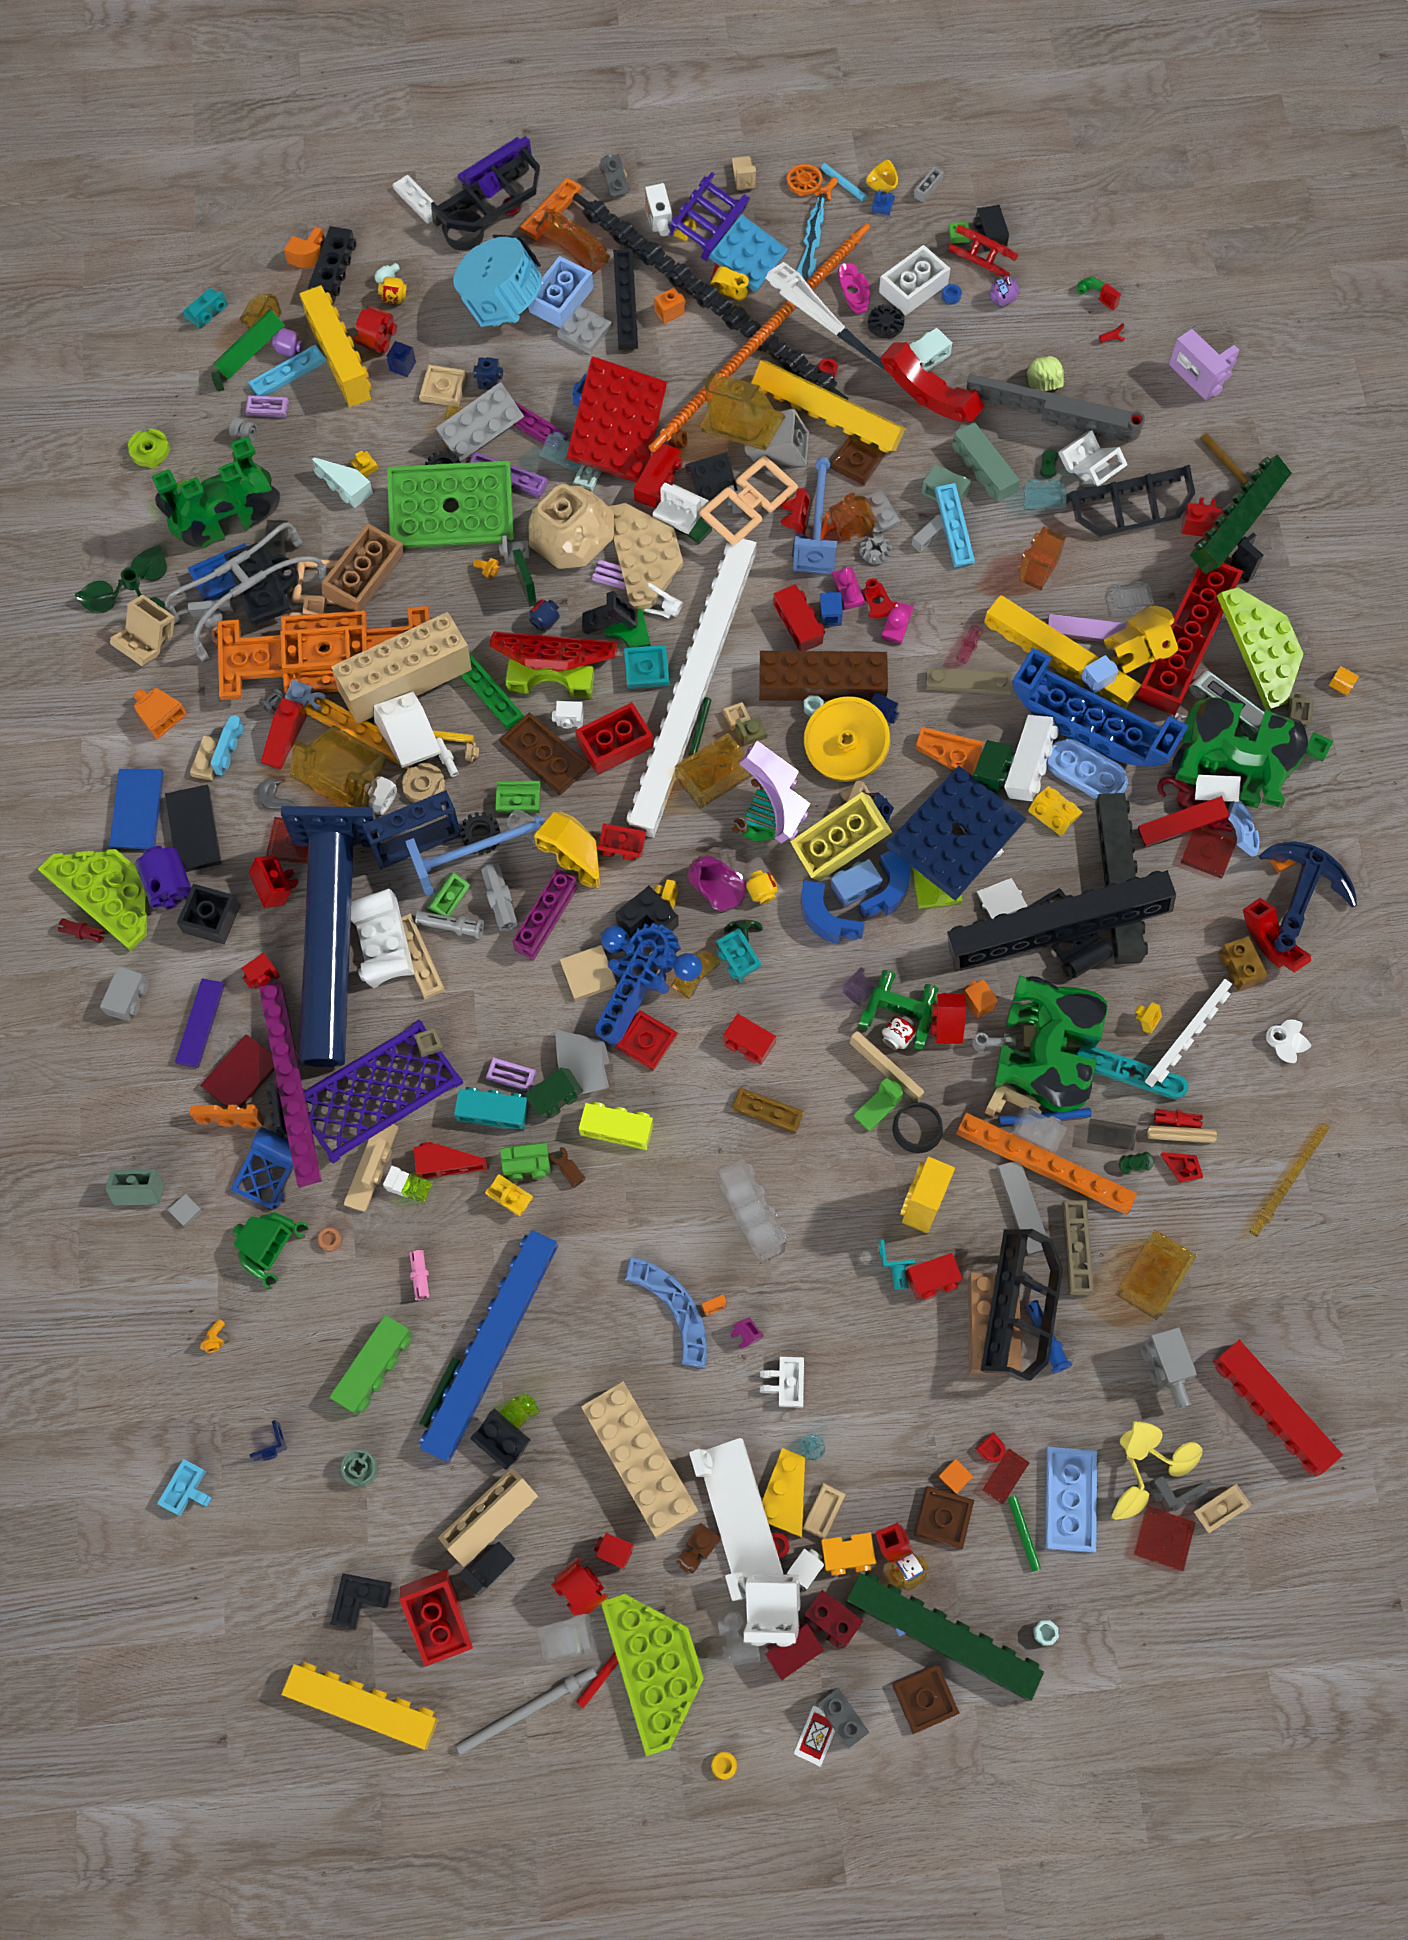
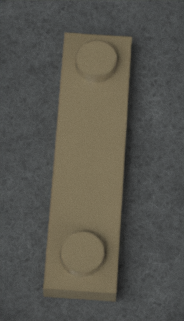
M927 667L926 690L1011 695L1012 672Z
M1087 1200L1063 1201L1062 1211L1069 1295H1093L1094 1281Z

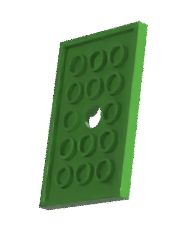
M510 461L387 467L390 536L403 543V548L503 543L502 536H507L508 542L514 541ZM449 498L456 499L459 503L458 509L452 513L446 512L443 509V504Z

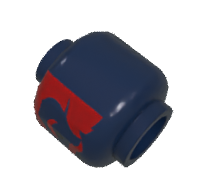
M543 599L539 600L529 611V621L540 631L543 629L550 630L560 618V614L557 611L559 609L558 605L551 599L548 602Z

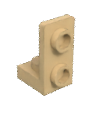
M751 157L732 158L736 189L756 188L755 166H752Z
M1003 1085L1000 1088H996L984 1114L993 1118L996 1111L1001 1112L1006 1100L1031 1113H1037L1041 1104L1034 1097L1021 1095L1013 1087Z

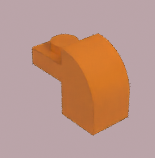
M315 226L307 240L292 236L284 248L287 263L299 268L314 267L325 240L323 230Z

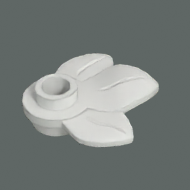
M1286 1020L1281 1026H1272L1266 1032L1267 1042L1272 1047H1275L1278 1057L1288 1063H1296V1053H1302L1311 1047L1310 1042L1299 1033L1302 1028V1022L1297 1020ZM1273 1035H1279L1280 1040H1276Z

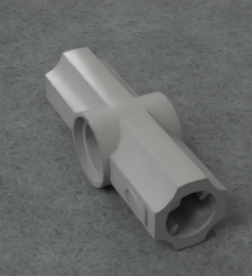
M499 864L486 865L481 869L487 888L486 894L491 910H494L499 930H511L518 923L513 911V902L508 886L505 885Z

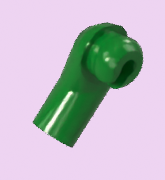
M1091 276L1078 282L1077 291L1080 294H1085L1087 290L1093 288L1101 292V288L1105 283Z

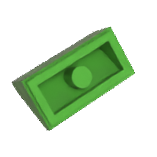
M454 872L449 873L425 909L433 914L450 917L470 884Z

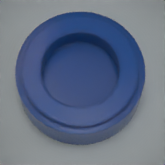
M954 284L946 285L942 290V300L951 305L958 303L961 299V288Z

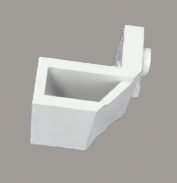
M1093 431L1085 432L1058 452L1066 470L1069 473H1075L1083 481L1081 483L1083 487H1097L1127 466L1120 447L1100 448ZM1114 455H1117L1120 461L1110 463L1106 462Z
M749 1574L746 1581L747 1625L744 1630V1642H751L755 1646H762L766 1643L789 1646L792 1643H796L799 1631L798 1611H800L799 1575Z

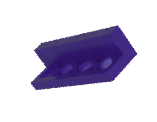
M526 136L521 139L518 137L514 138L459 173L458 179L470 186L490 172L491 166L498 169L520 156L522 147H525L532 155L530 140Z

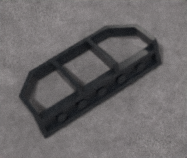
M522 147L520 156L498 169L494 166L490 167V171L493 170L503 189L512 198L510 201L490 212L481 201L486 196L478 182L470 186L465 182L462 184L463 190L439 205L434 201L431 203L433 223L436 226L443 223L448 229L468 232L478 231L536 195L540 175L539 163L525 147ZM530 164L535 170L533 186L518 195L510 186V183L517 177L525 175L529 171ZM473 204L484 215V217L474 223L452 220L447 217L451 212L467 209Z
M1186 465L1177 469L1147 474L1119 482L1115 481L1093 488L1075 490L1064 495L1065 504L1072 503L1075 521L1098 537L1179 519L1184 513L1187 504L1190 503L1195 495V488L1190 465ZM1181 477H1184L1188 494L1175 515L1160 518L1154 488L1162 486L1164 481H1169V484L1182 481ZM1142 486H1146L1152 520L1125 526L1119 495H1123V491L1129 489L1131 493L1143 490ZM1111 494L1118 528L1103 531L1082 517L1080 504L1085 503V499L1092 498V501L1104 499V495Z
M1008 1229L1003 1231L980 1369L984 1373L1007 1374L1020 1381H1031L1049 1364L1063 1273L1053 1239L1034 1229ZM1028 1237L1041 1243L1050 1269L1048 1287L1027 1276H1022ZM1020 1283L1046 1296L1041 1329L1015 1318ZM1013 1326L1039 1338L1036 1360L1024 1372L1007 1367Z

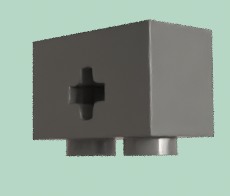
M836 1688L817 1703V1706L846 1748L849 1749L870 1733L839 1688Z

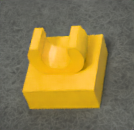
M367 451L356 453L355 458L350 460L353 469H357L364 477L379 470L378 465Z
M666 880L665 887L655 885L654 891L673 910L679 893L676 882Z
M1151 1002L1148 1009L1139 1005L1134 1012L1137 1014L1136 1019L1142 1024L1143 1031L1149 1034L1153 1032L1162 1018L1160 1005Z

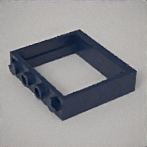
M446 790L362 824L380 870L411 857L405 842L414 838L419 853H422L461 837L456 811ZM446 815V817L443 818V819H440V820H438V821H435V822H433V823H431V824H428V825H426V826H423V827H421V828H419V829H416V830H414V831H411V832H409V833H407V834H404V835H402V836H399V837H397V838H395V839H392V840L387 841V842H385V843H382V844H380V845L377 844V843H379V842H381V841H383V840H386V839H388V838H391V837L396 836V835H398V834H400V833H403V832L408 831V830H410V829H412V828H415V827L420 826V825H422V824H424V823H427V822H429V821H432V820H434V819H437V818H439V817H441V816ZM453 827L455 833L449 835L447 829ZM378 832L380 837L375 838L374 834ZM386 855L388 860L382 862L381 857Z

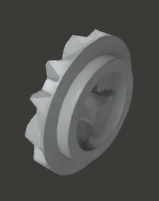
M873 534L870 537L866 536L861 541L859 552L866 562L881 564L891 557L892 546L889 539H885L883 535L876 536ZM873 545L875 547L880 546V550H872Z

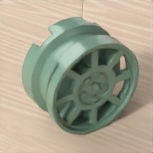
M354 1450L343 1458L341 1472L344 1479L351 1485L365 1487L375 1480L378 1474V1464L376 1459L368 1452Z

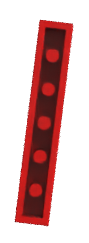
M1240 1339L1213 1361L1217 1372L1223 1378H1228L1233 1384V1390L1240 1397H1245L1250 1403V1409L1257 1416H1262L1267 1422V1428L1285 1442L1284 1446L1288 1452L1296 1455L1302 1461L1301 1465L1307 1473L1317 1477L1343 1456L1340 1450Z

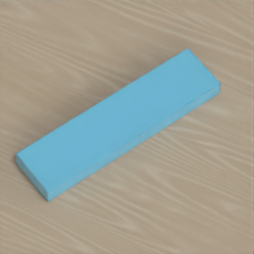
M313 345L249 381L248 385L256 396H267L326 363V357L316 345Z
M956 483L935 487L934 490L954 568L974 564L975 559Z

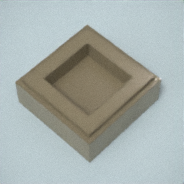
M436 1028L414 1035L422 1058L444 1050Z

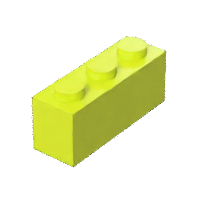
M592 1102V1104L585 1103L579 1133L580 1136L647 1150L654 1124L653 1118L647 1113L636 1112L634 1114L627 1112L626 1109L621 1107L611 1109L605 1107L602 1103Z

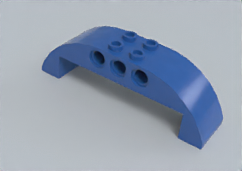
M1034 648L1031 649L1013 678L1012 685L1018 698L1033 715L1053 717L1055 725L1058 726L1059 733L1070 739L1077 740L1116 761L1143 767L1158 766L1169 762L1188 725L1169 716L1163 727H1160L1048 671L1052 657Z

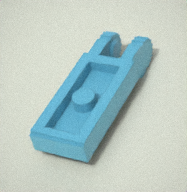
M236 715L229 717L211 760L210 764L216 775L223 776L225 769L229 768L232 750L236 749L237 738L243 734V724H241L240 717Z

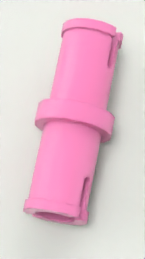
M416 1250L409 1253L412 1269L410 1279L413 1280L415 1300L419 1301L430 1298L427 1282L429 1272L425 1267L424 1251Z

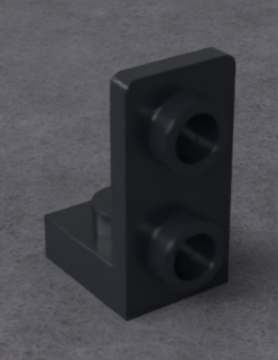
M497 1542L470 1570L466 1568L459 1576L475 1594L480 1596L515 1561V1558L501 1542Z

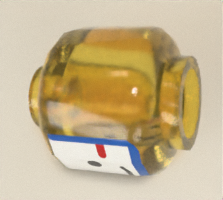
M908 1553L893 1561L890 1576L899 1589L903 1588L906 1591H910L926 1581V1571L929 1568L922 1556L918 1557L914 1553Z

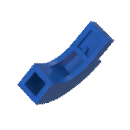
M892 850L880 855L879 865L886 874L889 884L883 892L860 903L859 913L863 919L868 916L874 917L878 915L882 909L887 916L890 915L901 905L907 894L910 881V866Z
M803 880L801 910L806 923L812 931L821 938L839 944L840 936L850 940L862 939L865 922L840 919L830 914L823 901L825 883Z

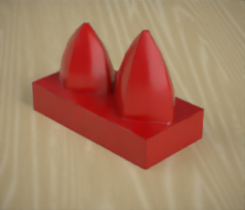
M805 488L797 489L796 496L788 498L780 505L782 508L792 511L780 523L787 528H793L796 534H805L812 501Z

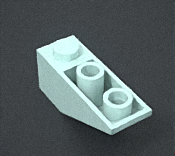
M318 458L312 459L315 474L320 479H325L329 488L332 491L336 490L345 503H350L356 508L373 494L370 481L357 469Z

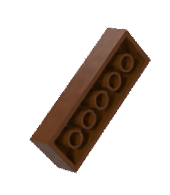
M760 651L759 700L804 701L810 695H818L823 701H830L840 697H857L866 701L886 702L888 693L887 652Z

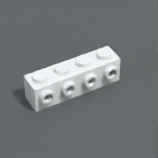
M1028 715L1004 786L1009 799L1034 801L1036 793H1039L1041 787L1040 780L1042 775L1046 773V762L1052 754V743L1058 736V726L1055 725L1053 717Z

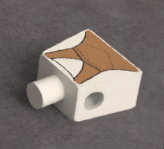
M661 183L645 187V211L651 229L654 232L659 231L661 236H667L671 228L669 224L672 220V212L665 185Z

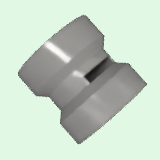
M235 417L231 422L229 434L237 439L247 436L252 443L257 434V425L252 422L246 423L243 419Z

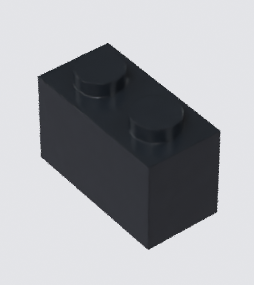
M1000 205L977 208L976 217L973 218L974 229H977L979 234L1007 246L1010 234ZM982 244L984 252L991 250V248Z

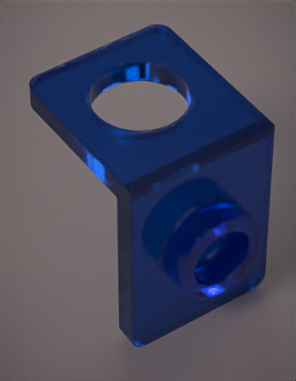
M271 1421L277 1445L251 1453L250 1458L254 1461L262 1458L263 1461H268L278 1457L277 1453L287 1450L278 1421Z

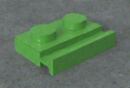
M497 781L496 813H540V781Z

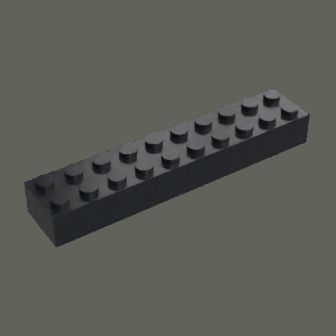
M1168 870L1163 872L1154 871L1142 878L1132 877L1124 883H1110L1102 889H1089L1077 896L1067 895L1055 902L1045 901L1037 907L1030 909L1024 907L1012 914L1002 913L995 916L994 919L986 921L984 919L977 920L972 925L965 927L962 925L955 926L950 931H947L949 952L957 972L1173 912L1176 892Z

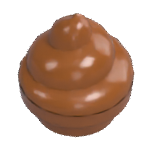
M679 429L677 433L671 435V439L667 442L672 447L681 450L688 444V435L686 431Z

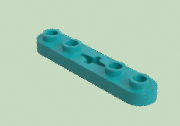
M1086 1045L1081 1047L1076 1054L1097 1060L1094 1073L1171 1099H1181L1188 1091L1189 1085L1186 1079L1169 1072L1162 1083L1157 1081L1151 1087L1145 1081L1155 1067L1097 1047ZM1131 1067L1134 1068V1072L1137 1073L1133 1077H1130L1129 1072L1126 1071L1130 1070Z

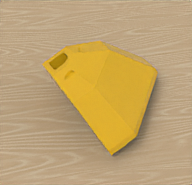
M561 811L553 812L534 835L536 846L543 852L549 853L550 851L556 854L557 863L562 868L577 871L579 881L583 885L599 889L600 875L596 840L573 816Z

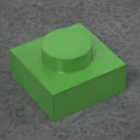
M968 221L949 223L948 232L951 244L970 242L969 238L955 232L957 225L969 228Z

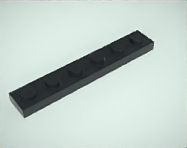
M633 249L613 250L619 350L638 349Z

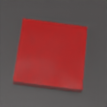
M639 1010L622 1040L615 1045V1049L654 1071L677 1037L678 1032Z

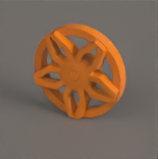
M800 164L794 166L788 172L787 185L798 196L811 195L820 190L822 174L815 166ZM796 172V176L790 178Z

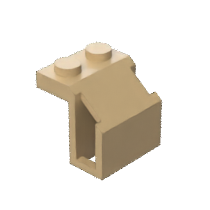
M141 595L128 603L126 627L110 638V644L143 666L155 659L160 653L163 641L166 638L170 640L173 636L175 616L146 596Z

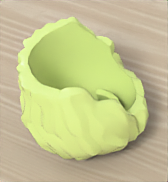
M1042 356L1033 360L1027 371L1029 386L1032 389L1051 391L1063 387L1064 371L1059 360L1053 356Z

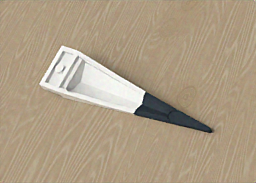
M782 262L768 272L765 279L770 281L774 288L781 289L780 295L885 370L880 358L860 342L832 314L797 271Z

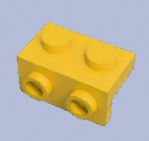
M1049 786L1035 797L1028 809V812L1060 836L1064 835L1068 827L1083 813L1073 802H1069L1057 790Z

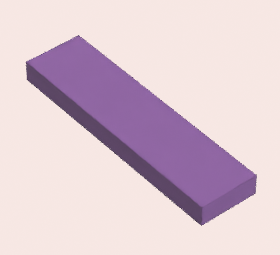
M474 452L469 463L499 460ZM511 465L512 488L540 498L548 484V478Z

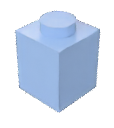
M1105 655L1086 666L1081 678L1090 690L1096 693L1115 682L1118 669L1116 664Z

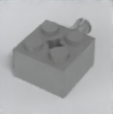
M1180 1328L1152 1335L1142 1344L1143 1348H1141L1143 1359L1145 1362H1149L1152 1370L1150 1371L1152 1383L1157 1385L1159 1391L1170 1389L1177 1410L1191 1406L1192 1403L1184 1384L1196 1376L1197 1373Z

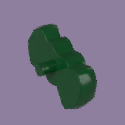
M1047 450L1042 453L1043 459L1040 474L1045 478H1052L1057 474L1055 461L1059 458V454L1053 450Z
M1149 1152L1137 1153L1136 1155L1130 1154L1128 1156L1122 1155L1118 1166L1124 1174H1128L1132 1169L1138 1171L1143 1168L1149 1171L1153 1167L1154 1160Z

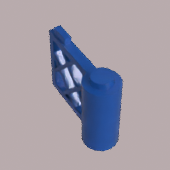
M261 1127L254 1136L252 1148L231 1191L272 1210L275 1206L279 1207L285 1196L282 1191L294 1169L288 1138ZM255 1155L263 1159L265 1167L253 1171L251 1163ZM278 1166L285 1168L286 1170L282 1178L274 1181L270 1169ZM267 1171L270 1182L258 1187L255 1175ZM251 1177L254 1188L246 1192L239 1189L243 1179ZM271 1186L274 1194L270 1202L262 1200L260 1190Z

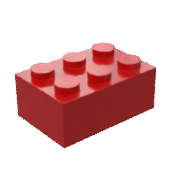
M633 702L575 730L577 743L597 775L653 748V735Z

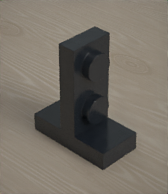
M615 591L606 594L605 605L582 613V631L585 634H590L618 623L624 624L630 630L638 627V609Z

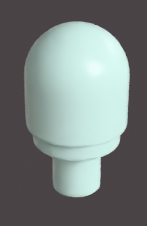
M394 263L391 266L386 265L378 269L374 276L375 281L379 284V282L383 283V279L387 276L395 277L394 273L400 270L398 264Z

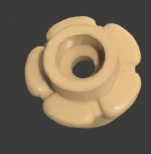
M475 742L473 744L466 743L464 760L470 761V763H473V760H477L479 755V747H475Z

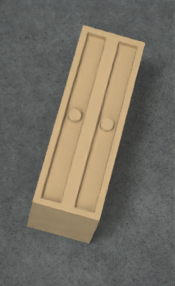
M448 612L331 666L338 691L357 724L374 717V705L410 692H414L415 696H418L472 670L468 645Z

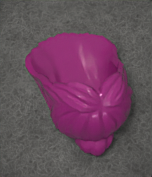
M710 855L699 856L689 865L687 872L689 882L707 899L714 909L718 911L730 910L742 903L746 894L745 879L740 873L732 870L724 862Z

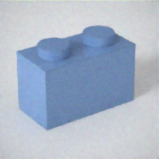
M870 859L864 862H856L852 865L851 869L845 872L839 871L831 878L830 888L841 906L845 908L880 890L883 879Z

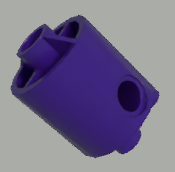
M154 846L147 849L136 860L135 866L151 908L164 906L166 910L177 907V902L187 899L191 885L177 849Z

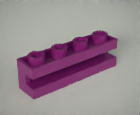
M559 869L555 870L512 940L516 952L535 960L578 889L575 884V877Z

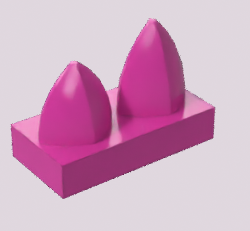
M843 567L841 570L833 571L832 578L837 592H841L844 610L864 606L865 601L853 568Z

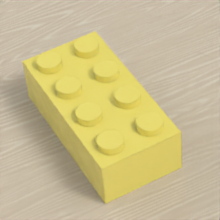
M861 792L790 842L811 878L821 881L885 838L892 831L872 798Z

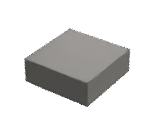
M186 1193L168 1209L184 1227L202 1212Z

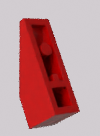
M282 698L273 716L261 758L262 764L282 769L307 717L301 703Z
M424 1142L414 1147L416 1174L419 1180L489 1170L485 1158L440 1144Z

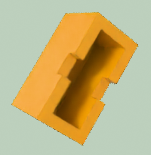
M871 1533L851 1535L850 1541L842 1542L841 1537L822 1539L820 1541L823 1563L825 1564L824 1569L825 1572H831V1576L846 1574V1569L853 1568L856 1569V1573L871 1571L870 1566L876 1564Z

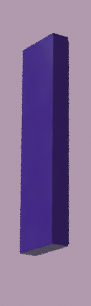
M201 979L175 1060L177 1064L199 1068L225 987L223 982Z

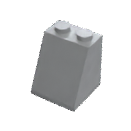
M795 409L749 418V427H747L748 439L747 444H745V451L754 463L762 456H767L775 465L807 466L809 431Z

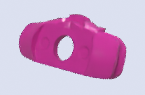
M841 264L837 270L838 278L847 304L853 312L863 313L867 311L870 302L868 299L870 297L869 282L864 278L863 273L858 272L854 264ZM854 287L857 289L858 292L852 294L847 290V288Z

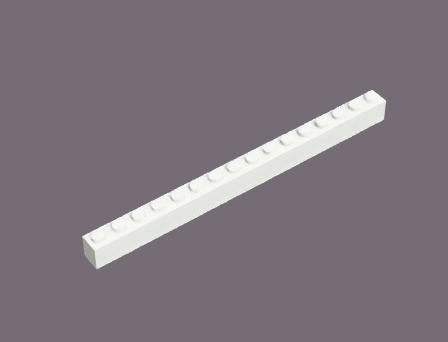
M742 539L736 545L727 543L725 546L724 555L726 556L724 560H720L718 577L713 579L711 587L713 592L708 594L706 598V611L701 612L699 618L700 627L695 629L693 634L694 644L692 647L689 646L686 654L687 663L682 664L680 676L682 677L680 682L675 683L673 690L675 696L673 700L670 699L668 702L667 718L663 717L660 730L662 731L660 736H656L653 745L655 751L648 757V770L646 773L643 772L640 785L642 786L640 792L636 791L633 799L634 808L629 810L626 822L629 823V828L646 831V836L654 838L700 712L703 698L706 695L753 564L757 542Z

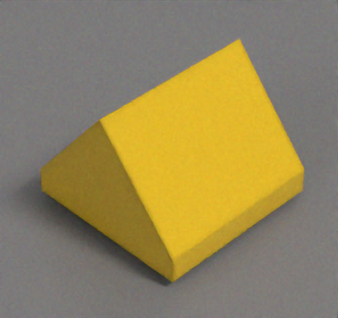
M687 216L682 223L695 231V221ZM678 229L674 233V236L684 241L689 239L687 235Z

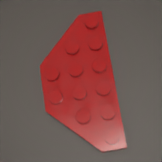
M493 631L490 637L491 648L521 665L535 670L550 668L558 672L615 658L618 650V642L497 631Z

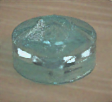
M809 1434L801 1440L800 1450L806 1459L817 1460L823 1456L825 1444L819 1435Z

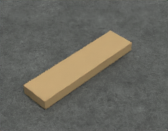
M411 913L401 917L415 972L413 975L424 1000L444 992V986Z
M856 1031L851 1036L850 1044L889 1080L896 1081L910 1099L914 1102L922 1100L924 1090L860 1032Z

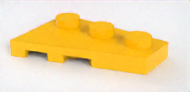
M782 1448L762 1504L770 1526L802 1538L805 1457Z

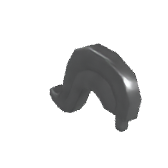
M274 778L265 779L259 785V800L266 809L281 810V806H296L292 800L280 799L275 796L278 790L276 785L281 784V780L275 781Z

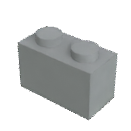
M117 967L100 1008L106 1015L131 1022L133 1017L139 1012V1003L142 996L148 991V980L141 973Z

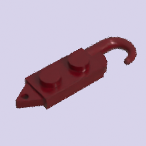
M1174 776L1163 777L1157 785V790L1162 797H1166V793L1163 791L1165 784H1172L1179 789L1176 800L1179 804L1178 806L1183 810L1209 801L1195 800L1196 789L1194 787L1191 788L1183 781L1176 780ZM1228 818L1207 825L1213 832L1215 829L1232 832L1233 830Z

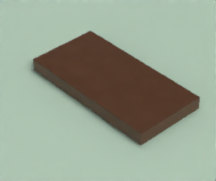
M530 712L499 739L501 745L559 795L563 794L590 768V764Z

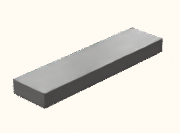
M1014 1161L999 1165L997 1169L1018 1229H1034L1047 1236L1022 1164ZM1028 1237L1026 1246L1027 1256L1043 1252L1041 1243Z

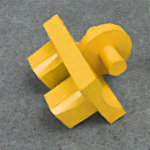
M500 1174L497 1175L492 1185L485 1192L487 1196L521 1217L533 1200L532 1195Z

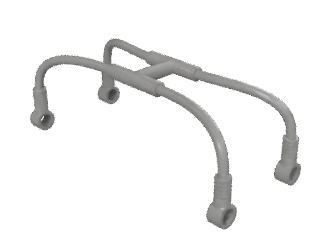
M283 523L248 551L245 550L214 569V572L175 589L165 598L164 608L175 616V624L181 620L170 603L171 599L176 595L207 582L216 576L219 577L229 570H232L242 582L213 604L198 622L194 631L193 646L202 662L210 657L199 641L201 628L209 616L228 599L241 594L266 578L268 574L298 562L316 563L319 571L318 576L322 582L329 574L325 564L312 556L296 557L280 562L264 571L261 570L250 578L239 566L241 562L250 558V555L285 528H288L289 540L295 549L303 545L296 528L292 524Z

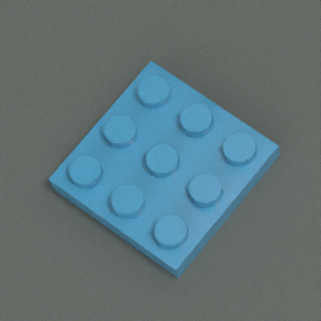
M741 215L711 252L709 258L721 267L723 266L746 275L749 280L747 287L756 293L766 281L765 277L768 272L775 268L787 254L788 248L744 215Z

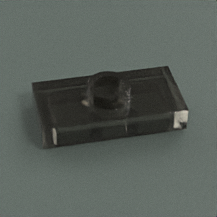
M1090 1118L1087 1143L1133 1151L1137 1126Z

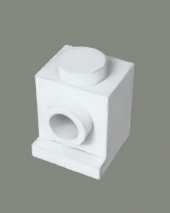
M557 701L556 709H552V722H557V726L563 728L582 727L583 703Z

